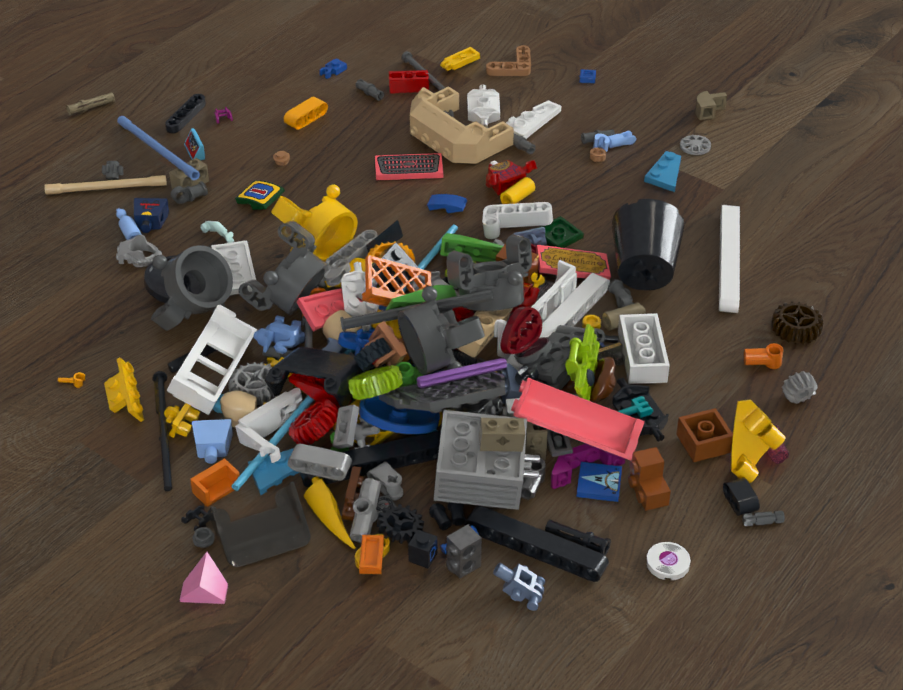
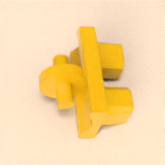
M187 403L184 404L180 411V407L177 405L167 407L164 411L166 422H173L169 436L174 438L176 434L187 437L192 425L185 422V420L190 422L197 421L201 412Z

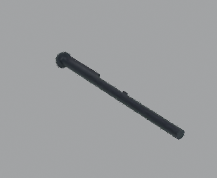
M157 371L153 374L152 380L155 389L156 413L159 414V440L161 441L164 490L171 491L172 477L168 425L164 415L166 409L164 383L168 377L165 372Z

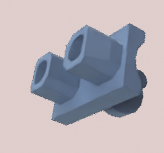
M544 227L514 233V235L528 238L535 246L547 245Z

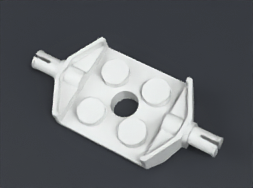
M483 84V88L480 85L479 90L472 89L467 94L469 121H477L488 128L489 123L500 120L498 92L494 89L487 90Z
M355 262L353 264L355 271L343 274L341 278L344 310L352 317L375 313L379 309L377 304L359 301L358 298L362 300V294L366 292L365 272L362 271L361 262ZM373 278L372 287L377 288V281ZM370 325L362 326L364 331L365 329L368 331L371 328Z

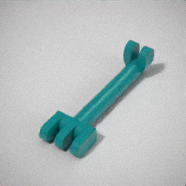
M643 396L632 399L631 407L617 411L628 416L637 413L640 418L653 413V409L649 407L648 402Z

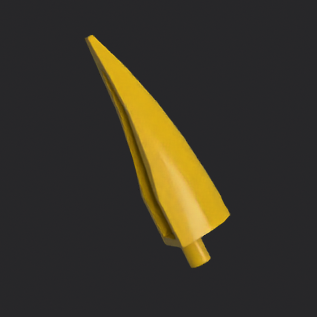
M318 476L312 478L313 485L304 494L308 505L335 536L352 549H355L356 547L350 539L341 519L337 501L322 478L320 479Z

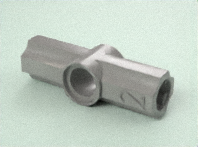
M372 478L362 481L359 498L353 504L355 515L349 537L352 541L362 543V535H370L372 524L378 518L376 507L381 483Z

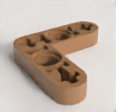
M525 45L518 46L516 48V62L487 63L486 73L490 76H528L531 73L530 48Z

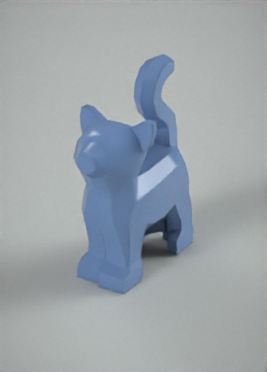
M276 316L275 322L267 325L265 329L261 328L254 332L253 337L263 347L264 353L267 352L271 342L276 343L274 345L275 351L284 354L288 348L296 347L305 341V332L301 331V321L293 320L291 326L284 324L285 317Z

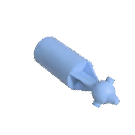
M116 209V216L120 219L119 227L126 240L142 235L134 219L127 216L124 209Z

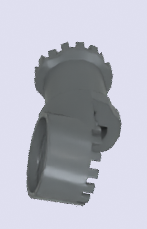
M201 181L192 187L187 186L183 188L182 186H177L173 188L171 198L177 204H183L189 200L193 201L202 195H208V191L205 188V183ZM183 192L181 197L176 198L178 193Z
M615 279L614 282L611 281L612 284L608 285V291L616 296L618 308L634 304L632 302L633 299H630L632 298L631 291L623 286V282L619 279Z

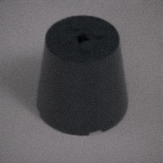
M639 199L637 203L624 204L615 212L612 218V232L617 270L620 280L625 285L636 290L651 291L663 288L673 279L685 226L684 218L681 217L676 207L661 200Z

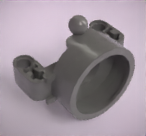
M295 221L281 224L278 228L279 237L292 246L293 249L275 271H267L264 274L263 279L268 285L267 288L256 280H249L239 287L240 296L258 310H269L275 304L289 316L294 314L299 309L296 303L298 298L309 296L311 290L319 285L328 269V264L313 254L317 247L314 245V236ZM287 226L291 228V235L286 231ZM247 286L252 288V293L248 291Z
M510 235L506 241L507 259L502 261L474 263L468 254L458 251H452L448 254V282L454 289L459 288V296L486 290L493 291L494 300L463 306L464 308L477 311H497L513 308L524 302L523 277L529 276L526 272L532 266L531 242L528 238Z
M204 245L189 247L171 258L168 262L163 255H157L153 258V266L158 270L163 269L161 276L164 278L165 289L170 298L167 303L160 306L153 313L151 320L165 331L177 326L184 317L189 319L191 313L202 314L210 310L214 313L217 305L226 307L224 302L231 294L233 276L227 261L219 252ZM186 273H190L198 279L200 284L199 294H193L186 289L184 285Z
M431 286L424 288L422 291V297L426 302L398 313V325L403 343L411 361L422 375H427L446 366L447 370L462 367L455 360L452 349L462 347L485 337L479 316H473L457 322L453 308L439 311L436 304L437 291Z

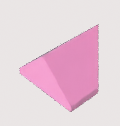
M208 552L204 554L183 582L180 602L225 604L228 583Z

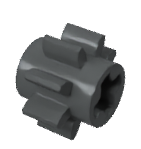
M107 161L106 165H102V174L106 175L108 180H118L119 175H123V167L119 165L118 161Z

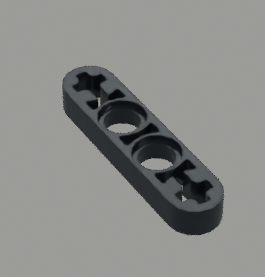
M203 94L191 96L165 122L166 131L172 134L178 133L206 105L205 96Z

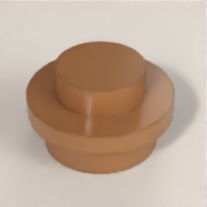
M278 151L273 155V160L277 165L284 166L288 164L290 155L285 151Z

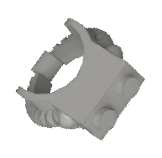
M137 235L130 240L120 242V245L117 246L118 253H116V259L119 260V264H124V260H127L128 264L133 263L135 267H146L152 263L155 256L162 255V252L155 245L147 242L144 235ZM143 251H149L153 254L145 257Z

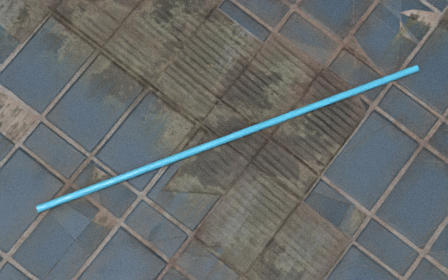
M453 224L446 233L454 234L458 227ZM442 238L418 265L420 269L424 270L441 250ZM347 349L344 353L348 355L350 352L354 353L355 351ZM307 396L270 439L269 443L276 446L289 431V427L295 421V418L307 409L314 399ZM260 452L232 484V488L235 491L242 487L268 454L261 457Z

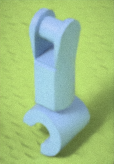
M631 131L611 136L596 134L593 148H603L607 152L608 147L614 148L634 144L636 137L632 135Z

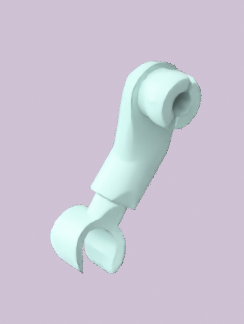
M205 221V223L200 225L204 233L208 231L217 232L226 239L227 243L234 242L232 238L233 232L228 233L227 229L220 222Z

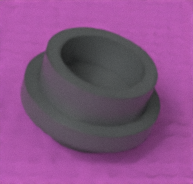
M206 527L197 529L193 535L194 545L200 548L209 547L215 540L214 533Z

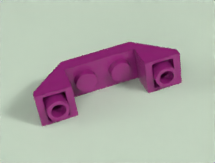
M586 443L572 448L573 453L558 456L551 473V488L553 490L570 484L572 469L580 466L581 462L591 463L599 459L605 465L621 466L625 464L626 459Z

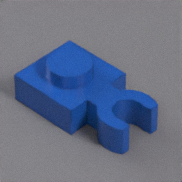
M337 58L333 59L319 70L320 76L325 74V78L328 79L332 74L338 75L347 70V64Z

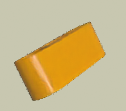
M311 97L287 111L284 115V123L296 130H300L322 117L328 110V104L316 97Z

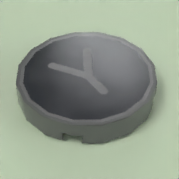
M541 337L527 350L515 354L514 357L520 364L532 363L540 358V354H547L552 348V343L548 337Z

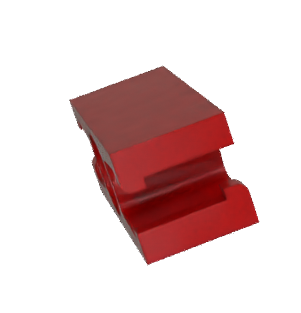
M428 70L389 71L390 93L419 92L423 87L429 90Z

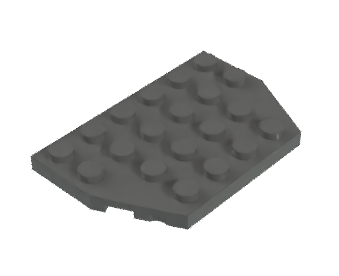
M490 372L425 388H420L417 384H413L379 395V400L395 407V409L405 408L438 413L442 412L443 408H460L461 404H478L483 399L496 400L498 396L506 395L505 376L497 372Z

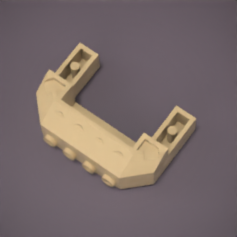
M449 86L436 93H432L423 87L412 100L410 134L436 152L441 153L442 156L453 163L477 164L513 145L514 128L503 121L488 129L477 121L465 126L445 113V110L446 112H449V110L453 112L459 110V93Z

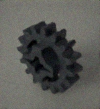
M391 504L390 509L384 507L383 512H379L377 527H379V533H384L385 539L391 538V542L399 540V543L402 544L406 540L410 543L417 530L423 531L424 521L421 514L416 515V509L411 511L408 505L404 508L401 504L398 507Z

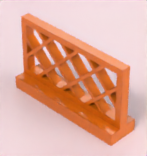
M371 255L365 257L366 292L362 294V301L387 307L391 299L406 295L402 290L405 286L410 293L415 292V289L410 284L412 280L419 287L418 290L431 286L430 271ZM372 262L376 263L380 270L378 272L372 268ZM387 266L394 270L396 273L394 276H391L388 272ZM381 271L388 279L385 283L378 275ZM402 271H407L411 279L407 280ZM418 275L425 276L424 285L417 277ZM396 276L403 282L401 287L394 280ZM373 278L380 285L379 288L372 287ZM389 282L395 288V292H391L386 286Z

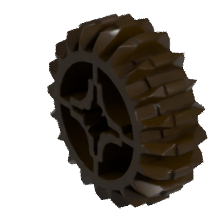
M792 301L790 304L784 303L783 306L779 305L775 309L771 320L772 331L776 332V336H781V340L786 339L788 343L792 341L795 345L797 342L804 345L805 342L811 343L812 340H816L822 333L824 325L822 315L819 314V310H814V306L809 307L807 303L800 304V302L794 303Z

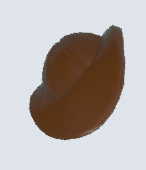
M612 357L602 358L597 364L594 374L595 382L590 396L591 402L597 404L607 398L613 391V388H615V361ZM570 379L562 388V391L578 396L574 388L575 383Z

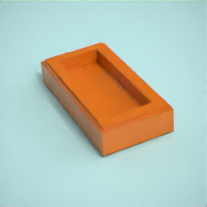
M362 535L359 574H382L384 535Z

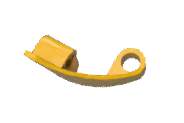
M752 400L737 401L732 437L731 471L739 479L746 478L750 484L758 476V470L755 465L769 448L774 450L781 446L785 441V436L771 423L768 416Z

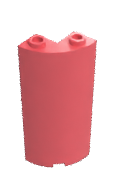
M528 378L527 381H522L519 389L522 395L519 400L515 399L511 411L514 412L513 416L527 419L528 422L632 460L633 452H635L638 438L645 421Z

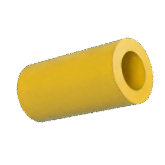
M524 177L500 195L502 204L519 203L535 191V183L532 179Z

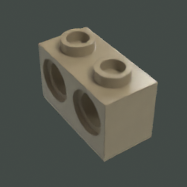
M197 158L187 162L188 165L199 171L200 176L197 180L189 178L178 167L170 171L172 189L177 186H182L183 188L187 186L192 187L201 181L204 183L209 182L207 165Z

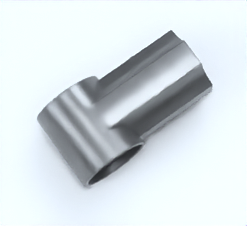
M540 458L539 463L532 462L531 465L532 471H539V478L523 477L521 492L523 499L529 500L534 498L540 483L545 479L546 464L542 458Z

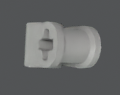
M383 462L367 472L368 478L381 483L380 492L383 495L388 494L392 500H398L403 496V489L401 487L402 477L387 462Z

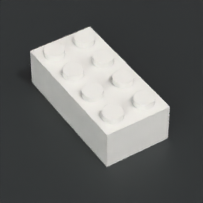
M658 314L619 315L618 335L628 384L667 383L670 365Z

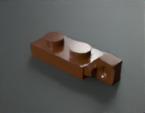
M352 467L342 511V520L353 521L354 519L353 504L359 498L360 492H357V490L361 489L362 481L364 480V477L360 476L361 467Z

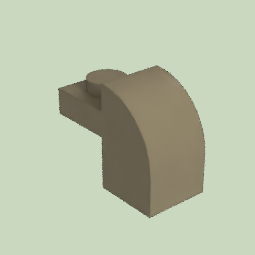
M708 91L700 93L697 96L695 109L698 119L715 118L716 110L725 109L726 93L709 94Z

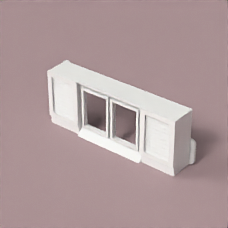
M561 260L558 261L555 284L532 306V308L539 312L542 323L576 289L577 273L575 266ZM500 319L496 320L494 324V337H498L497 355L507 360L511 354H504L500 347L502 334L507 322Z
M217 305L209 322L167 389L174 397L207 415L213 409L250 344L254 332L257 331L254 327L235 318L236 314L222 305ZM206 344L234 359L228 370L200 355ZM196 361L224 375L218 387L190 372Z

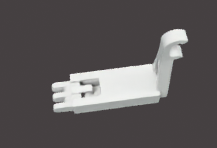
M294 388L289 392L285 391L239 419V424L235 426L239 442L260 451L261 457L272 453L270 454L271 463L277 462L281 458L279 448L269 443L264 437L280 428L303 402L300 388Z

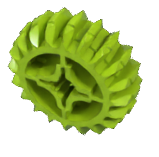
M391 365L375 368L356 375L348 383L350 394H352L354 399L364 400L389 393L403 384L401 371L398 366Z

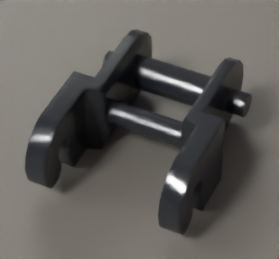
M199 505L193 511L190 509L186 513V518H181V522L186 524L190 520L197 518L200 521L198 523L199 527L197 525L194 527V531L201 527H206V523L213 518L214 513L212 511H205L204 506Z

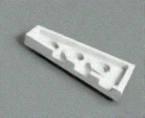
M548 100L533 107L532 111L522 112L521 116L517 118L514 116L509 118L506 124L514 128L516 135L527 139L560 113L561 105Z

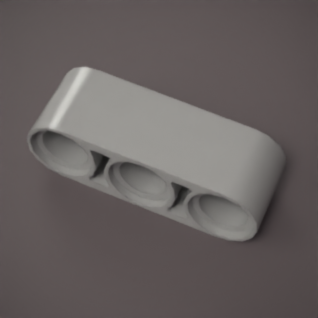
M297 444L287 464L296 472L341 481L346 477L352 459L349 455L342 452Z

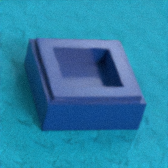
M581 69L579 83L595 84L596 70Z

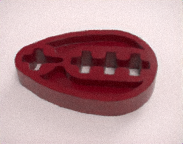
M520 307L510 316L504 328L500 344L504 354L521 353L539 339L542 332V319L536 309Z

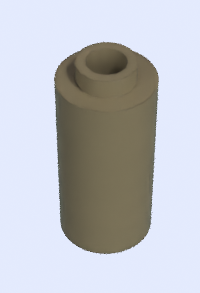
M637 302L605 312L602 315L603 324L608 331L617 329L619 315L646 314L645 308Z

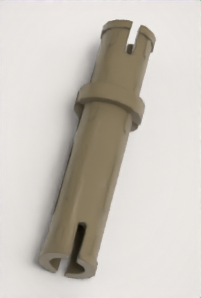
M110 92L87 100L81 99L77 103L66 105V109L69 115L81 111L87 112L88 109L115 102V97ZM104 99L103 101H100V102H97V103H93V102H95V101ZM88 104L87 106L78 108V106Z

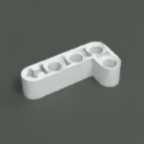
M548 202L488 205L483 210L484 235L487 239H495L500 235V228L549 225L553 222L552 206Z

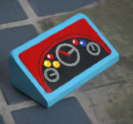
M192 128L184 145L191 159L205 160L204 146L196 130Z

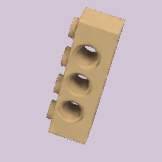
M513 308L497 311H476L474 316H479L485 337L457 349L475 359L494 337V324L496 320L502 319L507 322Z

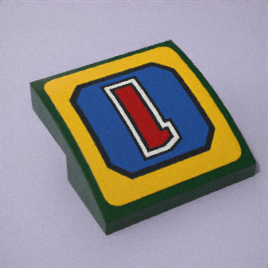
M254 180L235 199L237 204H251L253 210L267 209L285 190L274 183Z

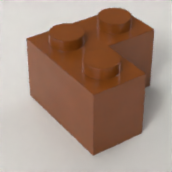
M657 447L633 452L632 461L630 462L631 473L628 476V483L631 488H634L637 501L642 504L645 511L668 506L671 491L663 478L665 461Z

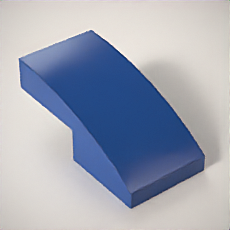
M436 194L431 195L427 206L429 210L445 208L447 214L461 212L465 208L467 199L457 195Z

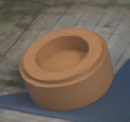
M599 147L591 149L590 159L595 162L604 161L606 159V150Z

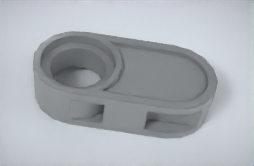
M348 259L335 261L326 271L324 278L328 286L340 284L343 274L351 271Z

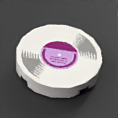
M660 542L653 545L649 549L646 558L649 571L654 576L663 580L665 578L677 580L684 577L689 571L691 562L690 555L686 549L672 542Z

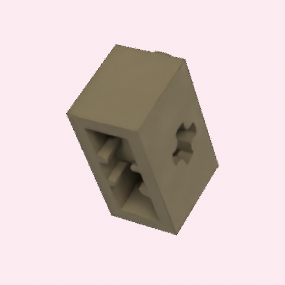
M481 418L479 429L480 451L523 452L525 440L524 418Z

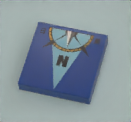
M581 462L576 497L618 502L622 466Z

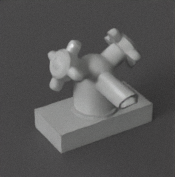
M355 405L340 407L333 447L338 449L351 447L354 440L358 444V447H354V449L370 446V444L366 445V436L378 434L380 429L367 423L361 417H359L361 422L357 423L359 407Z

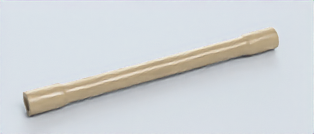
M166 175L147 178L45 184V194L141 186H165L167 181Z

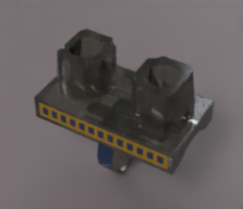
M600 342L597 362L602 358L612 357L615 365H623L625 363V355L622 352V343L618 342L605 346Z

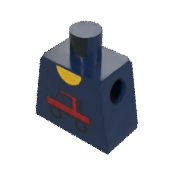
M134 198V219L137 227L143 233H149L151 229H161L169 215L168 200L164 198Z

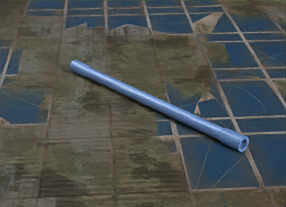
M125 116L118 118L117 122L119 125L129 130L182 170L192 180L199 178V171L174 155L134 125Z

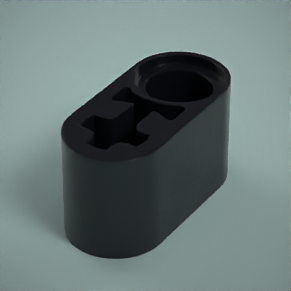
M746 478L723 483L724 495L737 516L759 511V499Z

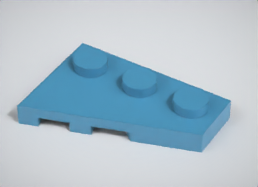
M666 151L645 175L644 182L675 192L681 156Z
M293 449L280 452L281 458L274 463H271L270 455L267 456L252 473L260 495L266 493L267 489L271 486L281 484L282 480L289 475L294 476L299 473L292 470L287 464Z

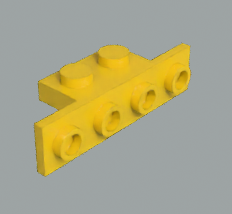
M119 357L117 359L119 373L104 383L109 409L116 413L127 405L128 412L142 422L144 420L143 407L139 400L140 394L136 387L137 381L133 374L134 368L129 362H125Z

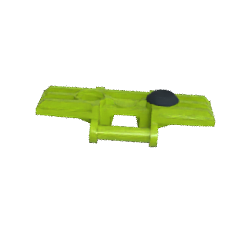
M586 324L583 342L579 338H572L570 340L569 358L565 363L567 374L570 375L571 380L575 383L574 388L578 397L590 401L592 387L595 382L594 374L598 364L597 357L600 343L597 341V335L594 334L595 330L590 324Z

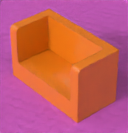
M224 458L190 479L192 493L208 507L234 491L232 484L240 476V473Z

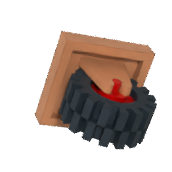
M383 321L377 325L368 339L369 342L359 351L360 353L356 354L354 360L362 371L365 372L374 368V366L377 368L383 364H386V366H396L404 359L407 352L404 344L395 337L393 329Z

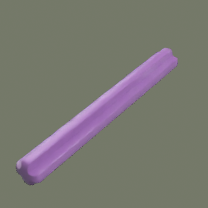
M499 358L420 376L417 378V386L425 388L507 368L506 359Z

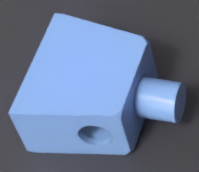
M231 419L192 421L197 456L205 458V462L209 464L215 463L217 457L227 456L233 436Z

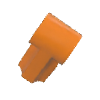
M772 343L767 345L766 348L744 349V365H765L770 369H778L782 365L783 347L779 344Z

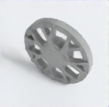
M690 135L682 138L680 148L683 152L690 155H702L710 151L711 142L706 137Z

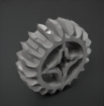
M247 362L246 366L240 365L239 369H235L229 379V392L243 391L257 397V405H263V402H269L276 396H274L265 382V378L272 368L271 365H264L263 362L260 364L256 362L249 364Z

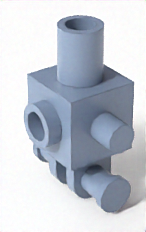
M498 563L493 574L505 581L502 591L510 595L514 601L521 602L525 598L528 599L527 608L532 611L537 610L538 603L541 602L544 593L543 585L545 584V579L528 570V567L518 564L511 570L502 563Z

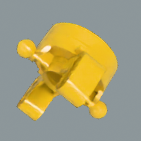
M329 185L326 189L327 196L322 198V203L311 208L309 211L301 209L288 198L280 196L271 213L283 223L295 221L310 232L315 238L314 245L317 246L313 254L322 261L326 262L327 258L353 239L357 230L358 220L353 212L335 199L340 195V188L337 185Z

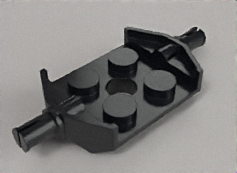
M623 377L619 378L617 384L621 389L613 396L612 400L616 410L619 411L631 407L632 399L643 396L648 402L649 407L653 409V413L643 418H640L637 413L629 416L645 421L640 436L653 434L658 442L662 441L665 436L660 430L667 424L669 414L667 413L665 416L649 394V386L628 385Z

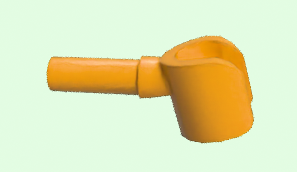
M78 372L74 374L73 378H58V382L74 383L76 388H80L83 386V381H85V374Z

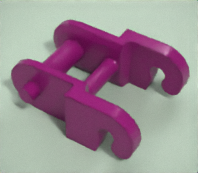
M227 107L223 110L215 109L214 114L217 124L221 116H227L230 121H233L231 111Z

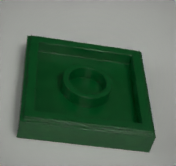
M561 216L554 219L549 225L540 226L545 228L547 245L552 247L565 248L584 238L582 231Z

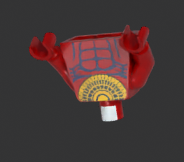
M509 160L501 163L492 161L489 164L488 174L486 175V186L488 188L493 187L497 195L500 196L504 191L526 177V174L537 169L535 160L526 162L523 167L515 165Z

